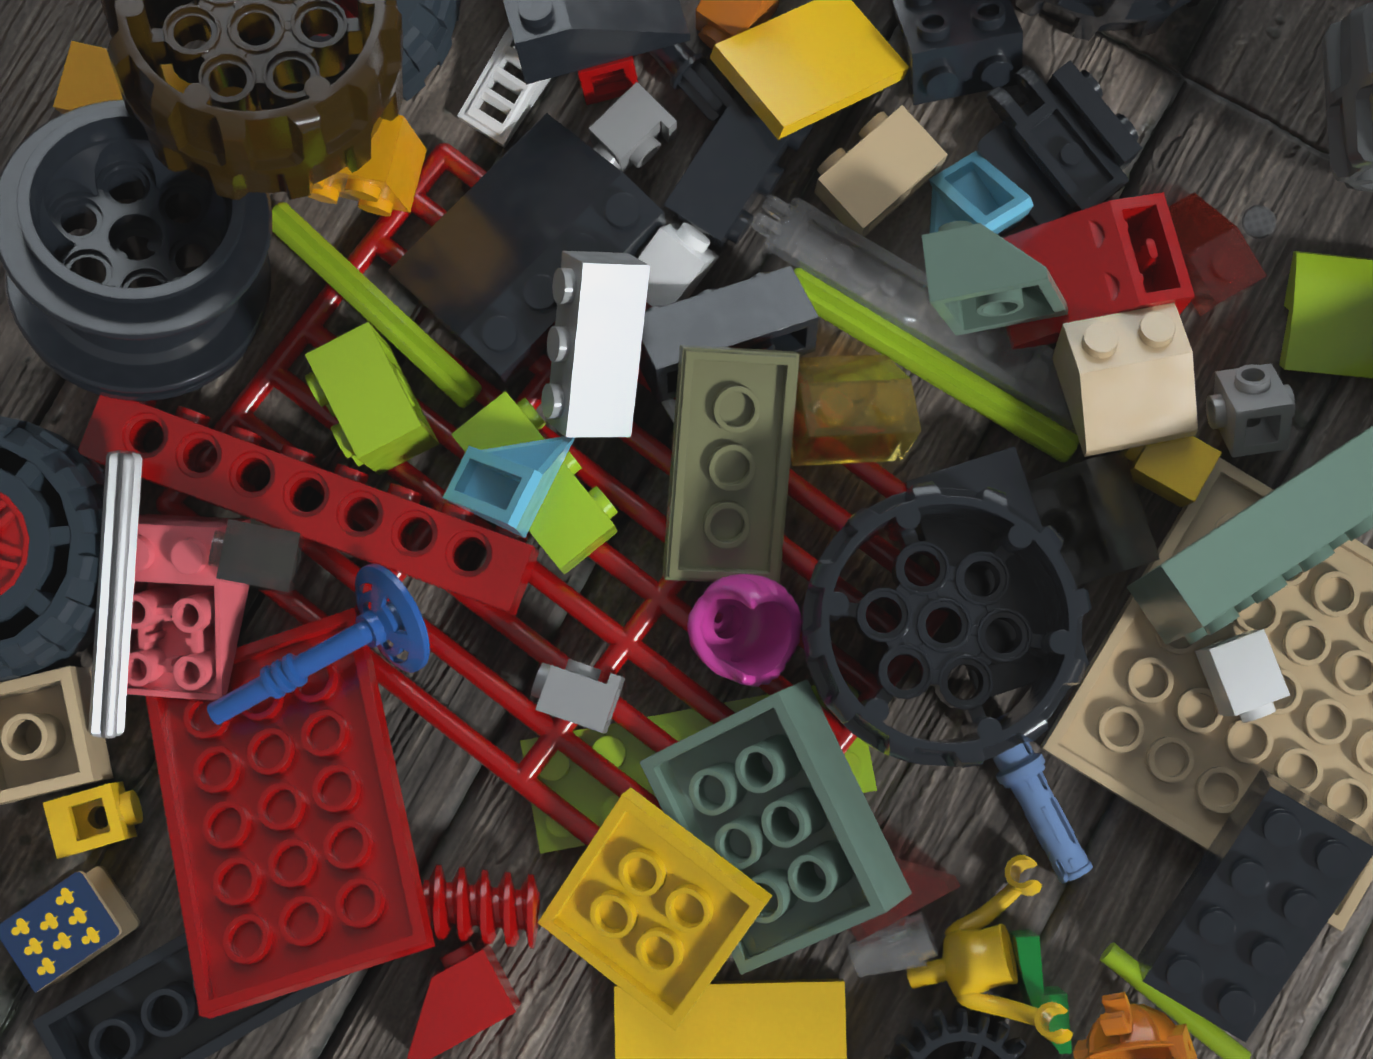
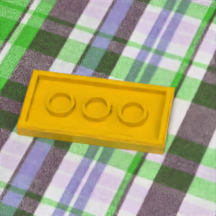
M844 979L711 981L676 1031L614 984L615 1059H847Z

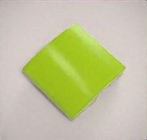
M1294 251L1284 307L1289 310L1279 365L1284 370L1373 378V259Z

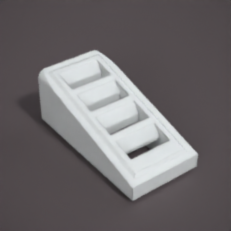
M510 26L457 115L458 119L504 148L551 79L526 85V83L505 71L509 63L522 70ZM499 83L518 95L516 102L512 103L493 91L492 89L495 84ZM484 101L507 115L503 124L479 109Z

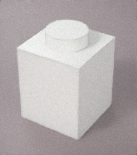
M674 222L660 227L639 256V260L650 265L646 302L652 307L666 306L688 299L719 258V256L707 248L710 245V240L694 226L688 223H683L680 226Z
M1264 629L1247 631L1195 651L1220 716L1239 715L1242 723L1253 721L1274 713L1276 709L1273 702L1290 696Z

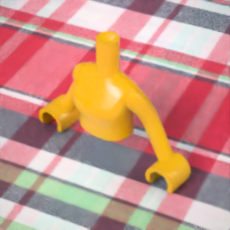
M1017 855L1011 858L1005 867V878L1008 884L980 908L947 927L945 930L946 936L943 940L942 958L907 966V978L912 989L947 981L954 996L962 1006L971 1010L1033 1025L1042 1036L1051 1042L1064 1044L1072 1038V1031L1059 1029L1050 1032L1049 1022L1054 1016L1068 1012V1009L1056 1002H1047L1037 1008L1008 998L984 994L998 986L1018 983L1014 951L1006 926L998 924L987 928L984 927L995 920L1021 894L1034 896L1042 888V884L1037 880L1019 883L1020 874L1026 869L1036 867L1038 864L1029 856Z

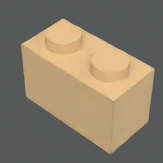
M903 105L889 117L884 111L878 113L861 129L859 136L862 140L848 153L842 147L837 149L817 169L821 176L817 180L815 194L858 241L864 238L939 172L948 155Z

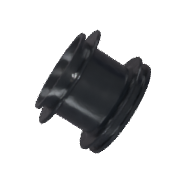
M123 99L92 103L60 114L32 132L17 147L0 173V261L5 269L6 296L14 321L31 348L47 366L65 380L92 393L129 401H150L180 396L211 383L233 367L247 351L264 319L271 292V267L268 250L272 236V208L269 193L248 192L242 199L234 200L217 195L212 182L188 169L178 172L168 170L155 158L144 126L139 120L127 113ZM122 199H138L137 202L131 204L117 202ZM179 216H188L195 220L189 223H179L173 219ZM81 228L89 229L92 231L89 234L83 236H74L69 234L70 232ZM187 267H198L196 270L192 271L189 274H186L182 271ZM91 280H97V281H100V282H102V283L100 284V283H97V282H94V281H91Z

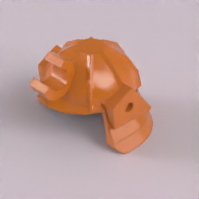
M1125 992L1102 996L1101 1002L1105 1008V1013L1100 1014V1017L1093 1023L1087 1038L1078 1040L1073 1050L1074 1059H1198L1186 1024L1175 1025L1164 1012L1145 1004H1130Z

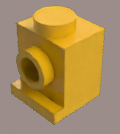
M123 781L108 783L43 802L57 859L137 837L135 825L143 821L139 798L134 790L125 791ZM100 806L104 807L108 820V825L105 828L99 826L95 821V812Z

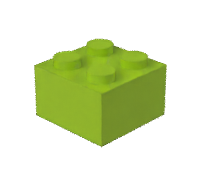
M369 322L305 354L313 372L305 375L307 384L321 407L326 405L332 416H336L339 423L331 427L332 433L347 458L352 457L359 467L365 464L375 473L381 475L439 445L390 346Z

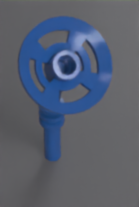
M373 563L361 568L355 579V594L360 614L356 617V624L297 656L288 653L282 659L273 661L271 665L264 666L260 670V676L209 703L207 711L210 718L219 725L271 696L275 699H280L286 693H291L297 687L305 685L309 675L365 645L371 648L377 647L392 664L405 672L414 673L421 670L428 663L430 643L425 622L416 602L399 578L386 567ZM366 583L372 584V590L363 593L364 585ZM369 602H371V610L368 607ZM387 641H391L393 646H389ZM404 650L409 652L406 660H401L397 657Z

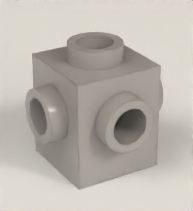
M1272 363L1263 365L1251 364L1236 369L1215 371L1214 395H1209L1206 399L1208 423L1211 429L1219 430L1232 457L1287 450L1290 443L1292 418L1295 415V398L1292 388L1289 384L1283 385Z

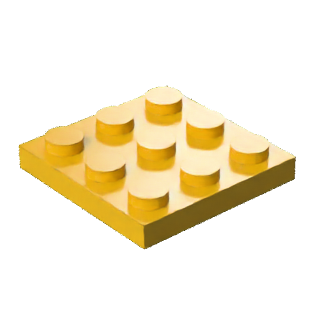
M630 787L621 795L537 923L676 1031L773 895Z

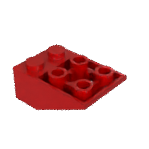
M1164 192L1110 200L1003 238L1047 267L1068 307V315L1006 326L1012 350L1057 343L1063 323L1174 302L1180 315L1195 297Z

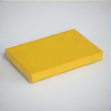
M813 0L715 44L710 55V59L778 140L903 80L909 69L907 63L852 0Z

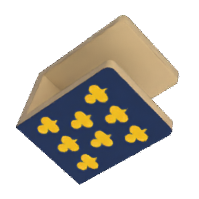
M97 866L87 873L83 871L75 872L0 924V940L36 993L59 983L139 928L140 920L105 867Z

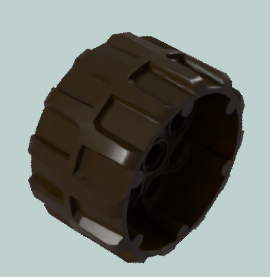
M101 0L110 31V42L107 52L127 113L139 120L144 126L155 158L168 170L178 172L188 169L212 182L219 196L240 200L248 192H286L288 200L310 196L314 184L338 173L345 167L352 173L359 170L371 159V139L378 130L382 119L393 121L398 116L403 101L402 15L398 11L397 0H336L350 11L355 18H346L344 10L338 3L332 0ZM317 34H329L333 37L324 42H314L309 39ZM265 37L270 39L267 43L259 46L247 44L252 38ZM200 40L207 42L201 48H184L186 44L192 41ZM350 54H359L346 73L330 85L325 77L334 76L344 70L349 62ZM172 64L173 70L179 78L191 83L185 89L184 94L166 83L161 65ZM291 83L304 85V89L297 93H287L281 90L285 85ZM227 87L243 89L241 93L235 96L225 97L218 95L221 90Z

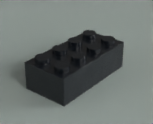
M1261 768L1137 956L1142 982L1246 1043L1372 857L1373 842L1360 825Z

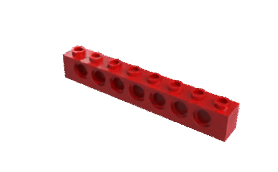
M99 396L78 448V452L82 456L106 465L108 452L127 450L139 453L143 459L141 479L370 563L382 565L389 570L516 616L540 552L533 545L527 544L530 536L529 533L523 538L496 525L494 531L473 524L476 514L445 502L440 512L420 505L422 494L397 484L390 483L387 492L366 485L369 475L337 463L333 473L313 466L316 459L315 455L283 444L280 453L260 446L263 440L262 436L234 425H230L227 434L208 428L210 417L182 406H177L173 415L156 409L155 406L158 400L129 401ZM161 426L164 433L162 444L157 450L146 453L143 448V439L146 433L154 427ZM214 445L217 451L215 464L208 471L198 473L195 466L198 452L206 446ZM267 464L271 473L269 483L264 489L258 492H251L247 483L249 473L256 466ZM311 484H321L324 489L322 504L313 511L304 512L300 505V496L303 490ZM365 503H375L378 509V519L375 525L367 531H356L353 525V515L356 509ZM418 522L429 523L432 528L430 544L423 550L410 551L406 545V534L409 528ZM473 541L484 543L487 550L484 564L477 570L464 571L459 564L461 549L467 543Z

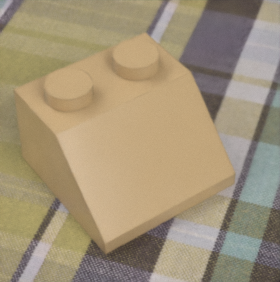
M1175 302L1063 323L1052 360L1084 457L1196 435L1198 423L1193 351Z

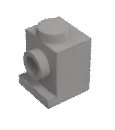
M636 82L589 127L591 144L596 152L624 173L633 164L637 168L645 165L659 150L661 143L658 139L661 136L670 144L677 137V121Z
M568 659L564 670L542 663L537 672L531 696L539 698L535 709L537 711L601 733H607L625 678L610 673L608 682L605 684L598 681L602 670Z

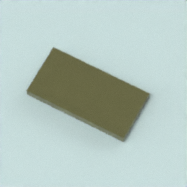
M680 345L662 572L665 580L715 582L729 575L754 574L764 576L780 584L799 353L793 351Z

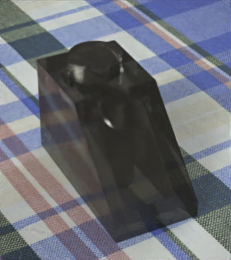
M228 519L226 532L215 531L208 565L218 567L216 579L219 581L293 597L304 539L301 533Z

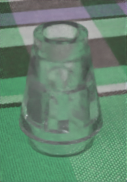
M904 911L858 939L857 942L848 945L852 963L860 978L870 974L876 975L927 966V959L938 956L933 934L922 911L910 916L907 911Z

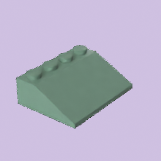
M808 680L783 689L640 761L641 767L663 812L773 895L731 953L741 975L882 915L912 894Z

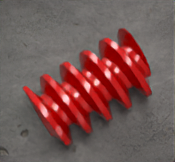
M436 864L429 880H424L422 888L430 924L433 922L435 935L438 939H446L454 924H456L459 939L461 942H468L472 938L477 926H479L484 944H492L499 930L502 929L506 945L514 947L522 932L526 931L529 947L534 949L540 913V891L537 889L534 874H527L521 889H515L511 872L505 871L498 886L493 887L488 869H482L473 885L468 882L465 867L459 866L452 882H446L442 864Z

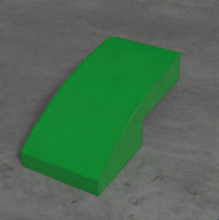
M1030 929L1008 931L1016 961L1018 986L1025 1004L1039 1008L1047 1002H1056L1068 1009V1012L1054 1016L1049 1022L1050 1032L1059 1029L1070 1030L1068 994L1058 986L1043 987L1040 936ZM1047 1039L1049 1044L1060 1054H1072L1071 1039L1064 1044H1056Z

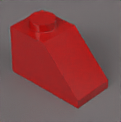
M471 941L440 957L444 967L431 977L407 1059H432L518 1010L521 1003L490 944H485L475 950Z

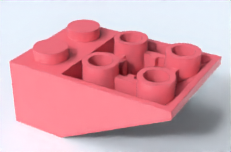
M161 514L139 516L127 694L212 701L227 694L252 576L251 519Z

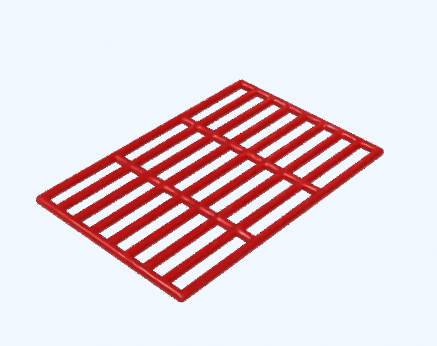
M442 142L437 144L424 160L411 212L407 213L392 209L391 216H380L348 256L347 260L362 274L365 273L377 256L390 266H393L407 250L394 241L392 237L410 214H415L432 227L447 212L426 196L444 171L447 169L471 188L487 171L449 143ZM328 283L212 429L225 434L228 433L230 425L246 429L263 437L261 447L277 453L281 452L283 444L297 448L253 414L273 388H276L330 431H332V426L339 423L336 416H332L326 405L323 407L319 405L309 386L288 370L308 344L316 349L338 338L323 327V325L345 299ZM646 302L645 311H646L647 309H649V308L652 307V306H651L649 303H647V302ZM443 348L481 385L482 390L475 399L477 402L486 407L503 393ZM543 354L528 369L535 375L514 401L516 404L525 397L535 410L540 406L543 388L547 383H550L552 361L547 355ZM639 367L637 382L651 392ZM416 397L438 442L462 460L465 451L451 435L457 428ZM795 402L792 444L801 434L885 498L907 491L906 485ZM633 421L631 437L618 438L670 476L672 450ZM546 425L538 430L544 439L561 437ZM214 445L206 446L198 452L195 459L198 473L208 471L215 464L217 451ZM571 445L569 452L582 467L574 475L592 489L597 486L614 506L665 544L667 517ZM314 461L313 466L324 469L322 466H320L318 463ZM408 461L385 472L403 487L422 494L421 501L431 507V509L440 512L444 502L455 505L443 498L446 490ZM792 469L789 470L787 495L836 532H839L853 515ZM247 481L249 490L251 492L260 491L249 481ZM321 484L309 485L324 497V489ZM165 488L156 500V509L162 515L200 516L183 503L188 497L185 494ZM370 503L362 504L354 512L353 520L366 530H369L377 522L378 510ZM476 515L473 524L492 531L495 530L493 526ZM420 522L411 534H406V545L410 551L423 550L430 544L432 539L430 524ZM270 526L355 592V579L361 568L342 553ZM784 535L782 562L810 582L818 560ZM876 535L859 548L891 573L893 562L901 552L880 535ZM475 541L486 550L484 543ZM607 542L603 543L588 557L644 599L643 603L623 627L536 560L528 583L610 645L593 666L602 670L598 679L599 682L607 684L610 673L616 675L624 663L630 660L710 723L715 724L735 714L733 710L642 641L662 614L688 633V617L693 608L677 596L687 581L665 580L662 576L658 582ZM251 556L252 576L250 584L296 620L305 625L329 616ZM907 558L904 571L908 580L914 585L921 587L930 585L935 577L912 559ZM390 570L399 578L401 582H403V580L407 577L406 575ZM840 576L838 577L834 592L845 594L849 602L859 603L865 595ZM366 583L363 593L372 590V584ZM447 591L538 663H546L565 670L568 659L571 658L518 617ZM371 602L368 603V607H369L370 610H371ZM874 602L868 605L866 620L873 630L880 633H888L896 627L897 619ZM934 610L926 619V630L931 638L948 618L949 612L946 610ZM424 617L423 620L428 632L430 651L540 736L520 763L513 760L371 649L378 684L587 847L600 827L537 778L557 751H560L619 798L631 787L662 810L657 798L572 732L578 724L558 717L553 718L549 714L535 710L537 704ZM800 635V643L798 645L804 649V645ZM831 642L835 660L843 679L861 693L857 698L858 701L861 702L864 699L872 698L880 689L875 674ZM898 655L890 661L887 675L893 686L896 687L914 663V659L906 655ZM779 675L770 684L760 685L759 688L771 696L793 686V684ZM619 696L612 720L652 751L657 753L679 742ZM821 706L845 754L857 736L849 731L838 718Z

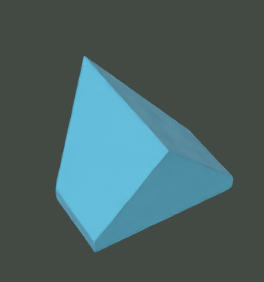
M974 151L929 179L932 186L930 233L938 232L940 226L949 222L968 221L972 224L981 223L1001 237L1021 225L1034 206L1031 197L989 161L978 155L977 151Z
M563 436L483 450L468 446L443 498L525 538L575 437Z

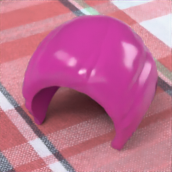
M754 574L729 575L712 583L695 603L688 617V637L693 651L714 673L742 685L759 687L760 685H768L773 679L778 678L780 673L785 670L786 663L791 660L792 655L795 653L796 647L800 643L802 630L801 612L793 596L788 594L786 588L776 581Z

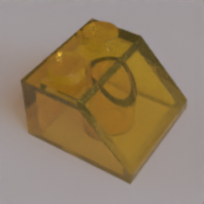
M885 354L799 358L791 447L792 466L902 461L921 433L911 378Z

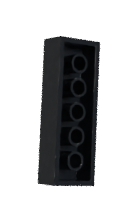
M183 933L32 1022L52 1059H205L348 975L209 1019L199 1016L186 933Z

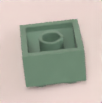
M968 221L949 222L940 226L938 232L922 235L929 302L955 336L1068 315L1067 303L1047 267L981 223L972 224Z

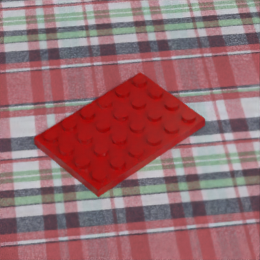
M354 607L237 647L227 694L260 676L261 668L271 665L277 659H282L284 655L292 653L297 656L356 624V617L360 615L359 611ZM365 645L309 675L305 685L297 687L291 693H286L280 699H275L271 696L219 725L212 721L207 711V705L213 702L212 700L145 696L199 1016L211 1019L435 947L369 646Z

